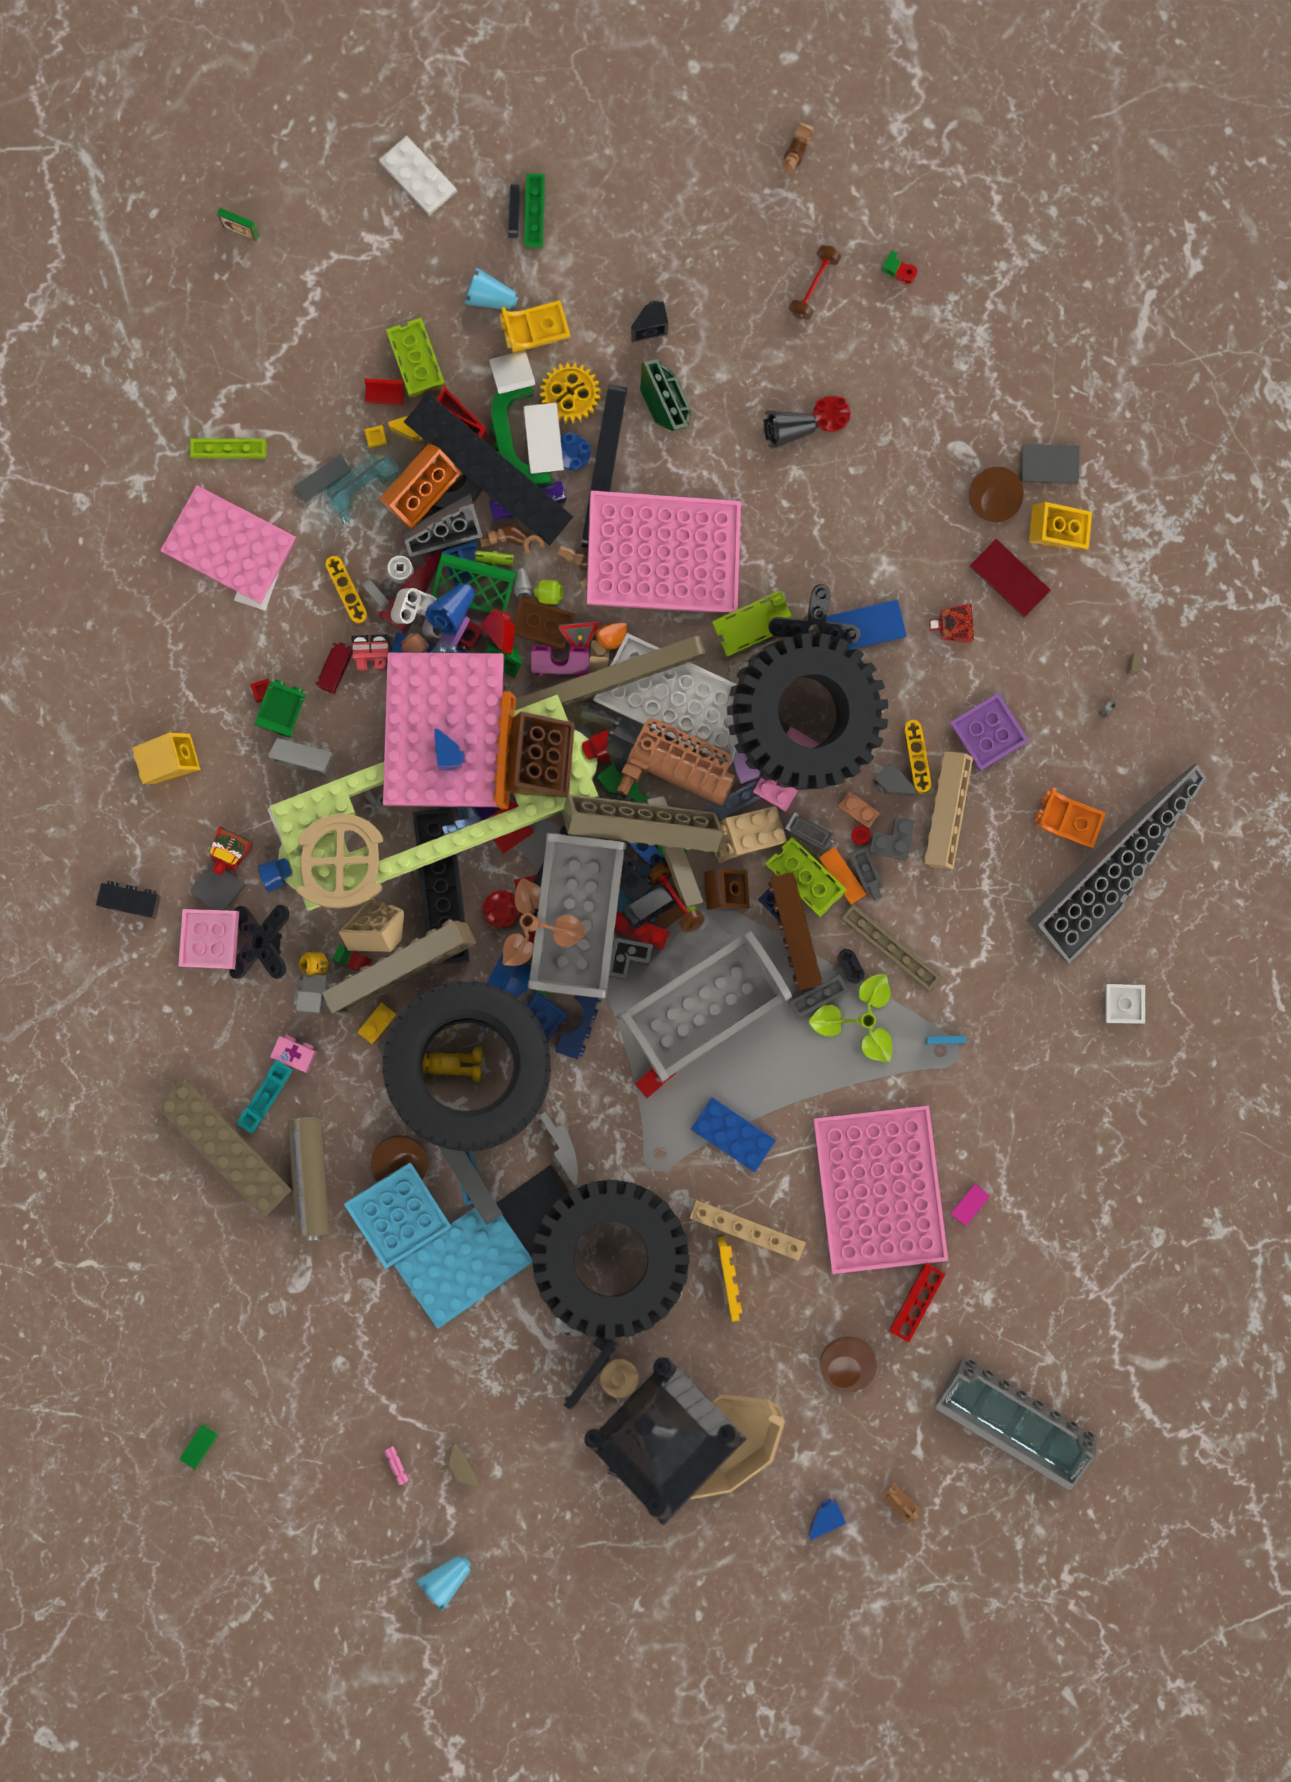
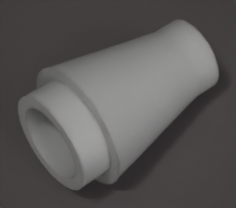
M517 569L515 571L514 593L517 598H528L531 596L532 587L526 569Z

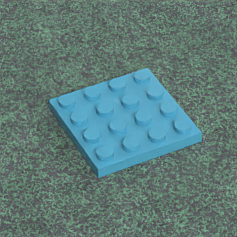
M408 1162L344 1203L385 1269L452 1228L411 1162Z

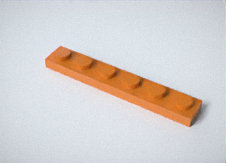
M510 691L503 692L499 702L502 709L501 717L498 719L500 735L497 736L499 753L496 754V764L498 767L494 776L496 791L493 793V800L500 809H508L509 792L506 791L512 719L515 716L516 697Z

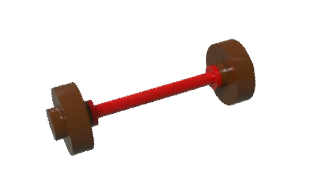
M820 245L816 254L821 259L822 264L804 300H792L788 307L793 315L799 319L811 318L814 310L807 302L826 265H838L841 259V254L832 246Z
M667 862L655 865L648 872L649 880L654 885L664 883L685 914L679 921L682 930L686 933L697 930L704 923L705 917L700 910L688 912L668 882L672 874Z

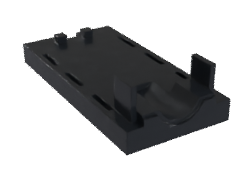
M598 1337L593 1345L602 1352L570 1397L565 1398L564 1406L571 1410L575 1407L619 1344L612 1339L606 1340L603 1337Z

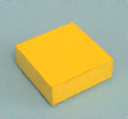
M383 425L364 429L369 449L387 445Z

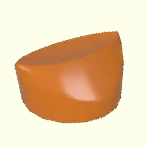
M609 623L599 627L596 632L597 642L606 649L619 648L626 635L627 623Z

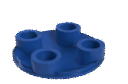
M566 433L560 437L563 468L566 470H578L584 467L590 459V444L577 434Z

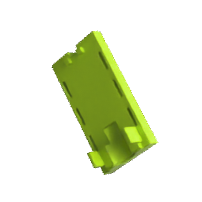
M422 318L407 322L408 326L402 328L400 325L386 329L410 398L420 396L427 390L442 389L445 386Z
M779 590L711 622L718 636L721 635L724 640L720 643L725 655L728 657L773 636L768 630V623L772 618H793L788 609L782 591Z
M791 837L781 847L783 852L780 855L775 853L765 865L775 875L794 871L801 900L817 916L821 917L834 902L843 896L847 889Z

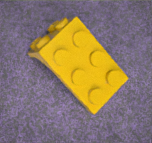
M561 300L517 312L506 311L505 306L501 307L502 313L499 314L500 323L505 334L507 347L512 348L513 353L571 338Z

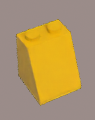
M167 733L132 748L142 784H156L201 770L191 734Z

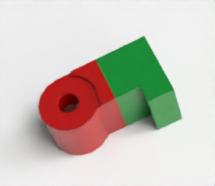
M891 250L881 268V272L903 284L913 283L917 276V268L912 264H905L897 259L898 253Z
M340 944L332 959L334 962L360 971L362 967L370 965L372 959L355 951H349Z

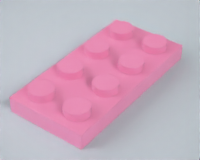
M790 727L786 733L791 740L801 746L814 748L820 745L793 727ZM760 778L752 793L786 812L798 790L792 787H780L773 780L766 781Z

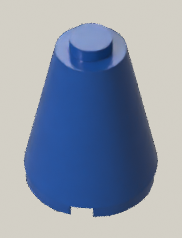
M461 583L430 604L425 612L428 622L434 628L437 626L441 628V633L449 636L454 635L458 631L475 596L473 588L468 584Z

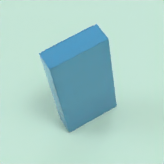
M965 1035L928 1036L925 1038V1045L966 1043Z

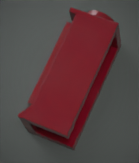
M333 642L334 648H331L319 675V681L315 683L318 688L334 695L353 654L349 649L350 646L339 642V644Z

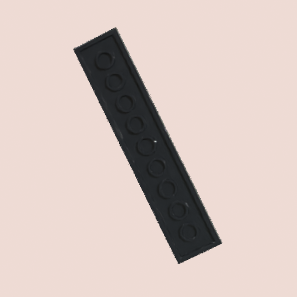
M429 393L423 397L405 419L404 423L428 444L440 448L454 466L549 546L573 519V515Z

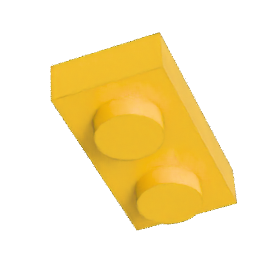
M381 1002L357 1033L373 1045L397 1014Z

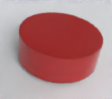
M857 826L851 833V839L857 845H865L871 837L869 829L865 826Z

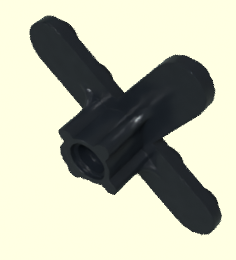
M818 584L812 589L808 613L803 619L774 617L768 623L769 632L777 637L788 638L805 633H811L813 636L827 634L830 635L831 640L842 639L847 641L848 644L857 642L861 636V632L856 625L826 622L831 591L824 584ZM812 625H816L813 630H809Z
M277 905L260 926L247 907L237 906L234 911L239 912L238 928L247 940V943L236 956L235 969H229L230 976L234 979H241L259 958L272 978L281 979L285 975L286 965L280 957V939L282 934L278 932L289 919L290 911L288 907Z

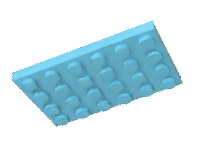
M473 1208L451 1224L452 1228L394 1264L437 1329L532 1263V1257L503 1215L486 1225L477 1209Z

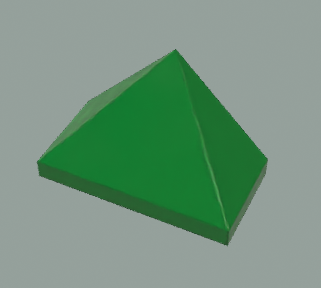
M490 643L485 653L504 654L503 671L515 678L523 663L515 645L513 644V652L508 654L501 651L495 643Z

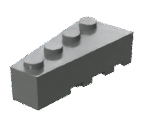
M471 494L418 522L413 529L407 528L402 531L409 557L483 537Z

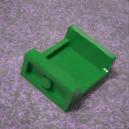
M275 679L274 682L270 681L254 726L290 738L306 694L303 693L301 688L295 686L292 688L286 687V683Z

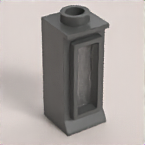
M793 812L784 828L785 832L822 852L826 848L830 850L835 841L832 838L834 833L800 816L796 812Z

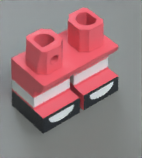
M388 634L370 635V637L369 635L351 636L353 659L356 662L358 671H367L368 661H375V670H386L389 653Z

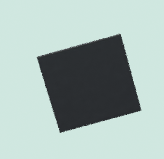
M551 1165L496 1203L503 1217L531 1257L534 1239L542 1219L555 1202L569 1192Z

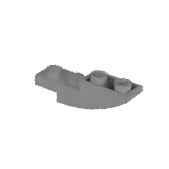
M544 1112L539 1115L541 1120L538 1122L544 1131L548 1129L551 1136L548 1138L553 1146L560 1148L554 1152L555 1157H553V1160L558 1168L562 1166L566 1173L563 1176L568 1184L573 1183V1185L578 1184V1163L571 1138L563 1124L555 1127L548 1114Z

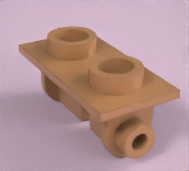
M895 1482L880 1495L907 1524L915 1521L918 1518V1514L922 1511Z

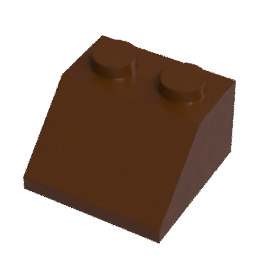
M716 869L704 872L707 910L721 911L750 908L747 870Z

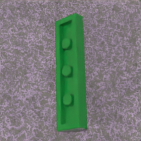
M526 173L524 248L543 249L545 174Z

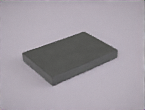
M1023 444L1021 482L1078 484L1079 446Z

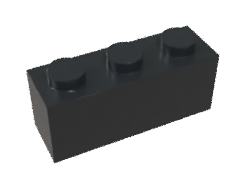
M107 881V884L101 883L96 902L97 906L156 919L161 896L156 895V891L145 889L144 892L137 891L138 887L126 885V888L118 886L119 883Z

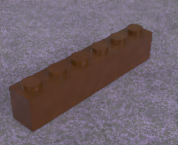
M794 871L772 876L768 886L770 893L775 894L776 900L773 901L775 912L779 911L781 919H778L780 930L785 932L786 937L783 938L785 949L789 948L791 956H788L790 968L794 967L795 975H792L794 984L799 986L800 990L822 985L823 981Z

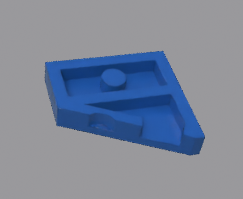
M473 541L442 551V553L475 561L477 542ZM446 566L449 576L454 575L451 567ZM467 571L458 574L463 584L473 579ZM456 576L451 579L454 588L460 584Z

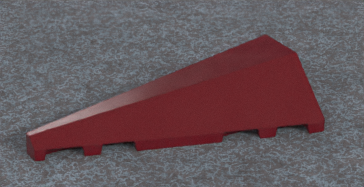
M445 548L434 550L431 556H427L425 558L427 563L422 569L417 568L400 589L414 588L426 593L439 565L441 553L445 551ZM392 598L389 601L391 606L386 612L381 611L379 616L390 623L394 629L407 635L412 622L398 624L391 619V611L395 599Z

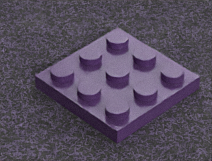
M999 693L949 723L968 754L973 757V762L979 771H982L1029 741Z

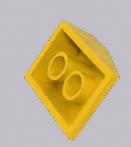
M1048 502L1032 505L1029 542L1045 546L1087 550L1089 549L1092 512Z

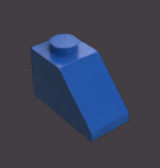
M438 728L434 729L438 769L463 768L462 763L465 762V752L461 751L460 746Z
M830 1498L820 1503L821 1506L817 1508L808 1532L811 1540L847 1524L836 1500L832 1501Z

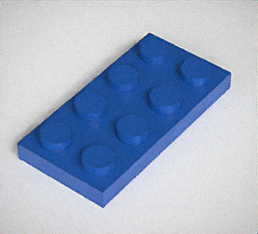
M712 1097L690 1129L754 1173L776 1141Z

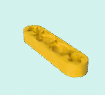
M330 556L326 560L325 565L351 620L358 625L365 623L368 617L367 612L342 560L337 556ZM332 561L339 562L337 567L341 573L335 575V569L333 567L330 568ZM340 577L348 579L346 586L340 587L337 584ZM354 594L356 596L355 602L347 603L345 600L346 596ZM357 606L358 611L364 613L361 615L362 619L354 618L356 613L353 607Z
M910 720L904 727L912 782L917 793L924 794L931 788V778L923 731L919 721ZM911 724H913L914 727H918V729L915 731V737L920 736V739L915 738L909 740V738L913 737L912 731H908V728H910ZM914 742L919 743L921 751L913 752L911 744ZM916 761L923 762L924 770H915L914 763ZM926 773V776L922 778L923 782L927 783V786L922 790L921 787L917 786L920 783V776L916 778L915 775Z

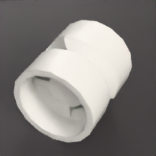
M405 556L393 557L387 566L392 581L398 585H404L414 573L412 563Z

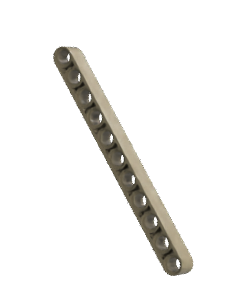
M700 636L691 637L518 698L515 702V711L557 694L562 707L698 660L706 656V651Z

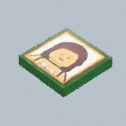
M219 208L217 216L222 227L252 240H258L259 233L254 221Z

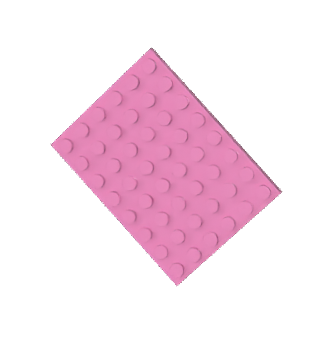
M591 491L586 605L723 614L737 610L741 501Z
M388 653L384 806L498 807L494 803L493 793L496 791L494 776L498 767L496 764V754L499 753L497 736L500 735L498 719L501 717L502 709L499 702L503 694L504 654ZM438 728L460 746L461 751L465 752V762L462 763L463 768L438 769L434 729Z
M929 1106L813 1119L832 1274L948 1261Z

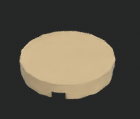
M625 1359L609 1361L600 1373L602 1389L614 1398H624L631 1395L638 1385L636 1367Z

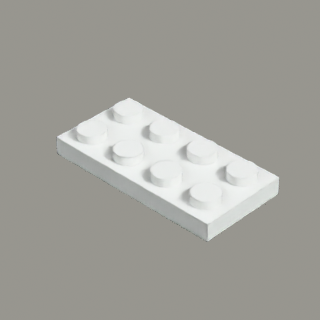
M408 136L404 137L379 159L381 165L429 216L457 192V189Z

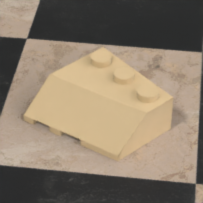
M371 898L339 931V934L349 951L391 952L402 939L404 911L393 905L386 906L383 901L377 902L375 898Z

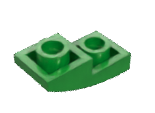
M202 1424L179 1460L196 1471L219 1435Z

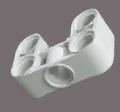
M414 588L401 589L395 599L391 611V619L398 624H408L414 620L416 613L426 617V608L437 599ZM425 618L422 627L424 636L427 638H441L443 634L441 633L442 629L437 626L434 633L433 626Z

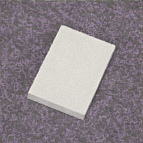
M525 350L489 359L498 393L501 394L535 385L534 376Z

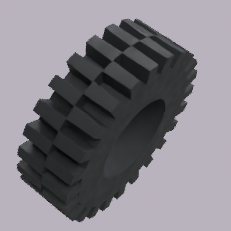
M805 633L766 645L762 648L761 652L753 654L747 660L749 662L747 667L739 670L736 676L739 678V682L731 687L729 696H733L734 699L733 704L727 706V715L733 716L734 724L728 726L730 735H736L739 741L738 744L734 745L737 752L745 753L748 758L745 761L746 765L750 769H758L761 772L759 775L766 781L773 780L777 782V786L784 788L792 787L795 790L822 789L845 782L844 779L855 777L861 772L859 769L861 765L869 764L875 756L871 754L872 750L881 747L884 740L878 736L879 731L886 729L888 725V719L881 718L882 710L888 709V699L880 700L879 691L885 689L882 680H874L872 673L877 669L872 662L864 663L861 660L864 653L858 648L850 650L847 648V641L842 639L831 640L830 635L827 634L813 636L811 633ZM799 677L810 678L821 683L832 695L836 706V722L831 734L823 743L814 748L801 746L791 740L784 732L779 721L778 706L781 695L785 688Z
M620 1180L590 1182L571 1190L560 1198L542 1219L534 1239L532 1253L534 1280L542 1300L551 1309V1312L571 1329L582 1332L587 1336L603 1337L605 1339L631 1337L636 1333L652 1328L655 1323L664 1319L674 1304L680 1299L683 1287L687 1282L688 1265H690L688 1240L679 1218L670 1206L651 1190L632 1182ZM615 1221L630 1226L640 1235L647 1251V1266L643 1277L632 1289L619 1295H602L590 1290L580 1280L574 1266V1251L579 1238L590 1227L601 1222Z

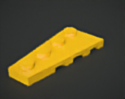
M724 1235L717 1236L732 1322L740 1321L739 1314H742L741 1303L736 1301V1295H739L737 1283L734 1284L732 1278L736 1276L735 1267L730 1265L729 1258H733L731 1246H727Z

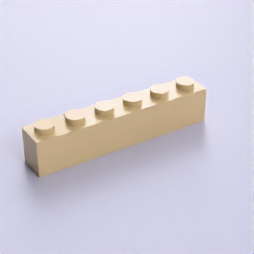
M944 752V757L941 760L942 769L938 778V791L934 798L935 808L931 816L932 825L928 834V847L924 854L925 864L931 867L954 869L973 757L966 753Z

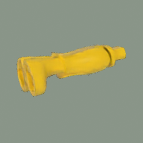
M476 1046L471 1053H425L422 1071H424V1074L429 1073L432 1075L467 1076L472 1078L473 1082L481 1083L482 1066L461 1067V1063L482 1064V1046Z

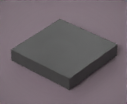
M214 862L191 889V892L213 910L225 911L245 885L226 870H224L221 876L212 872Z

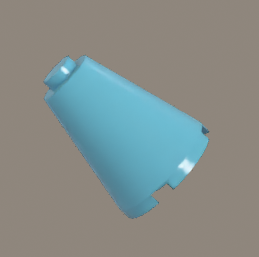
M476 268L474 272L478 274L474 275L471 279L466 294L469 301L465 300L464 304L501 309V307L505 306L506 310H510L511 307L515 308L518 297L515 296L516 292L481 269Z
M456 1556L420 1577L416 1582L425 1594L437 1604L436 1606L443 1611L470 1573L469 1566L471 1564L464 1556L462 1558Z

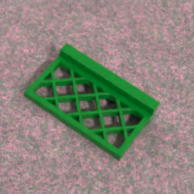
M441 553L432 596L436 599L442 597L436 595L437 587L445 583L450 591L451 589L446 582L455 576L461 584L462 581L458 574L467 571L473 579L465 584L475 581L480 590L475 593V596L482 593L487 601L478 606L472 600L469 608L491 613L494 609L490 603L500 597L503 602L502 611H506L516 575L515 571ZM443 565L451 567L454 575L444 579L441 574ZM481 576H487L491 584L481 589L476 579ZM501 580L509 582L507 590L500 594L495 584ZM493 586L498 595L488 600L483 591Z

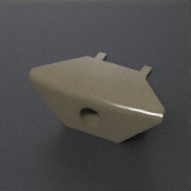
M457 1444L453 1445L448 1464L440 1468L442 1471L449 1467L455 1477V1480L448 1483V1485L451 1486L459 1482L472 1487H478L475 1472L465 1453Z

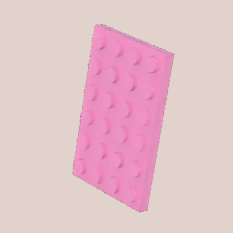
M196 485L160 551L261 604L297 538Z

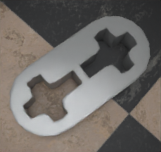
M370 579L361 584L383 611H386L391 606L386 597Z

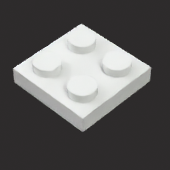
M1106 984L1105 1023L1145 1024V985Z

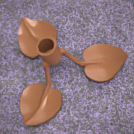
M523 878L519 881L516 889L515 906L523 914L520 918V925L524 928L525 937L515 933L505 940L503 945V964L506 966H519L532 958L534 944L528 941V931H535L539 926L554 930V941L561 947L575 945L586 933L583 924L571 915L559 916L555 922L556 927L539 922V919L533 916L535 909L539 908L541 887Z

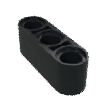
M664 884L626 907L622 915L633 929H637L672 908L677 902Z

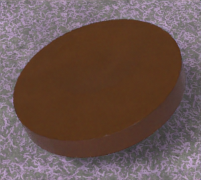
M989 467L982 470L974 477L969 488V502L973 511L986 521L1002 522L1010 519L1018 512L1023 502L1024 491L1019 477L1013 471L1004 467Z
M403 1135L388 1137L381 1141L372 1153V1174L378 1182L408 1162H411L421 1179H423L427 1171L426 1153L423 1147L411 1137Z
M845 1336L833 1340L825 1347L820 1357V1370L825 1382L833 1389L841 1392H856L865 1388L873 1380L877 1370V1360L873 1349L867 1342L857 1337Z

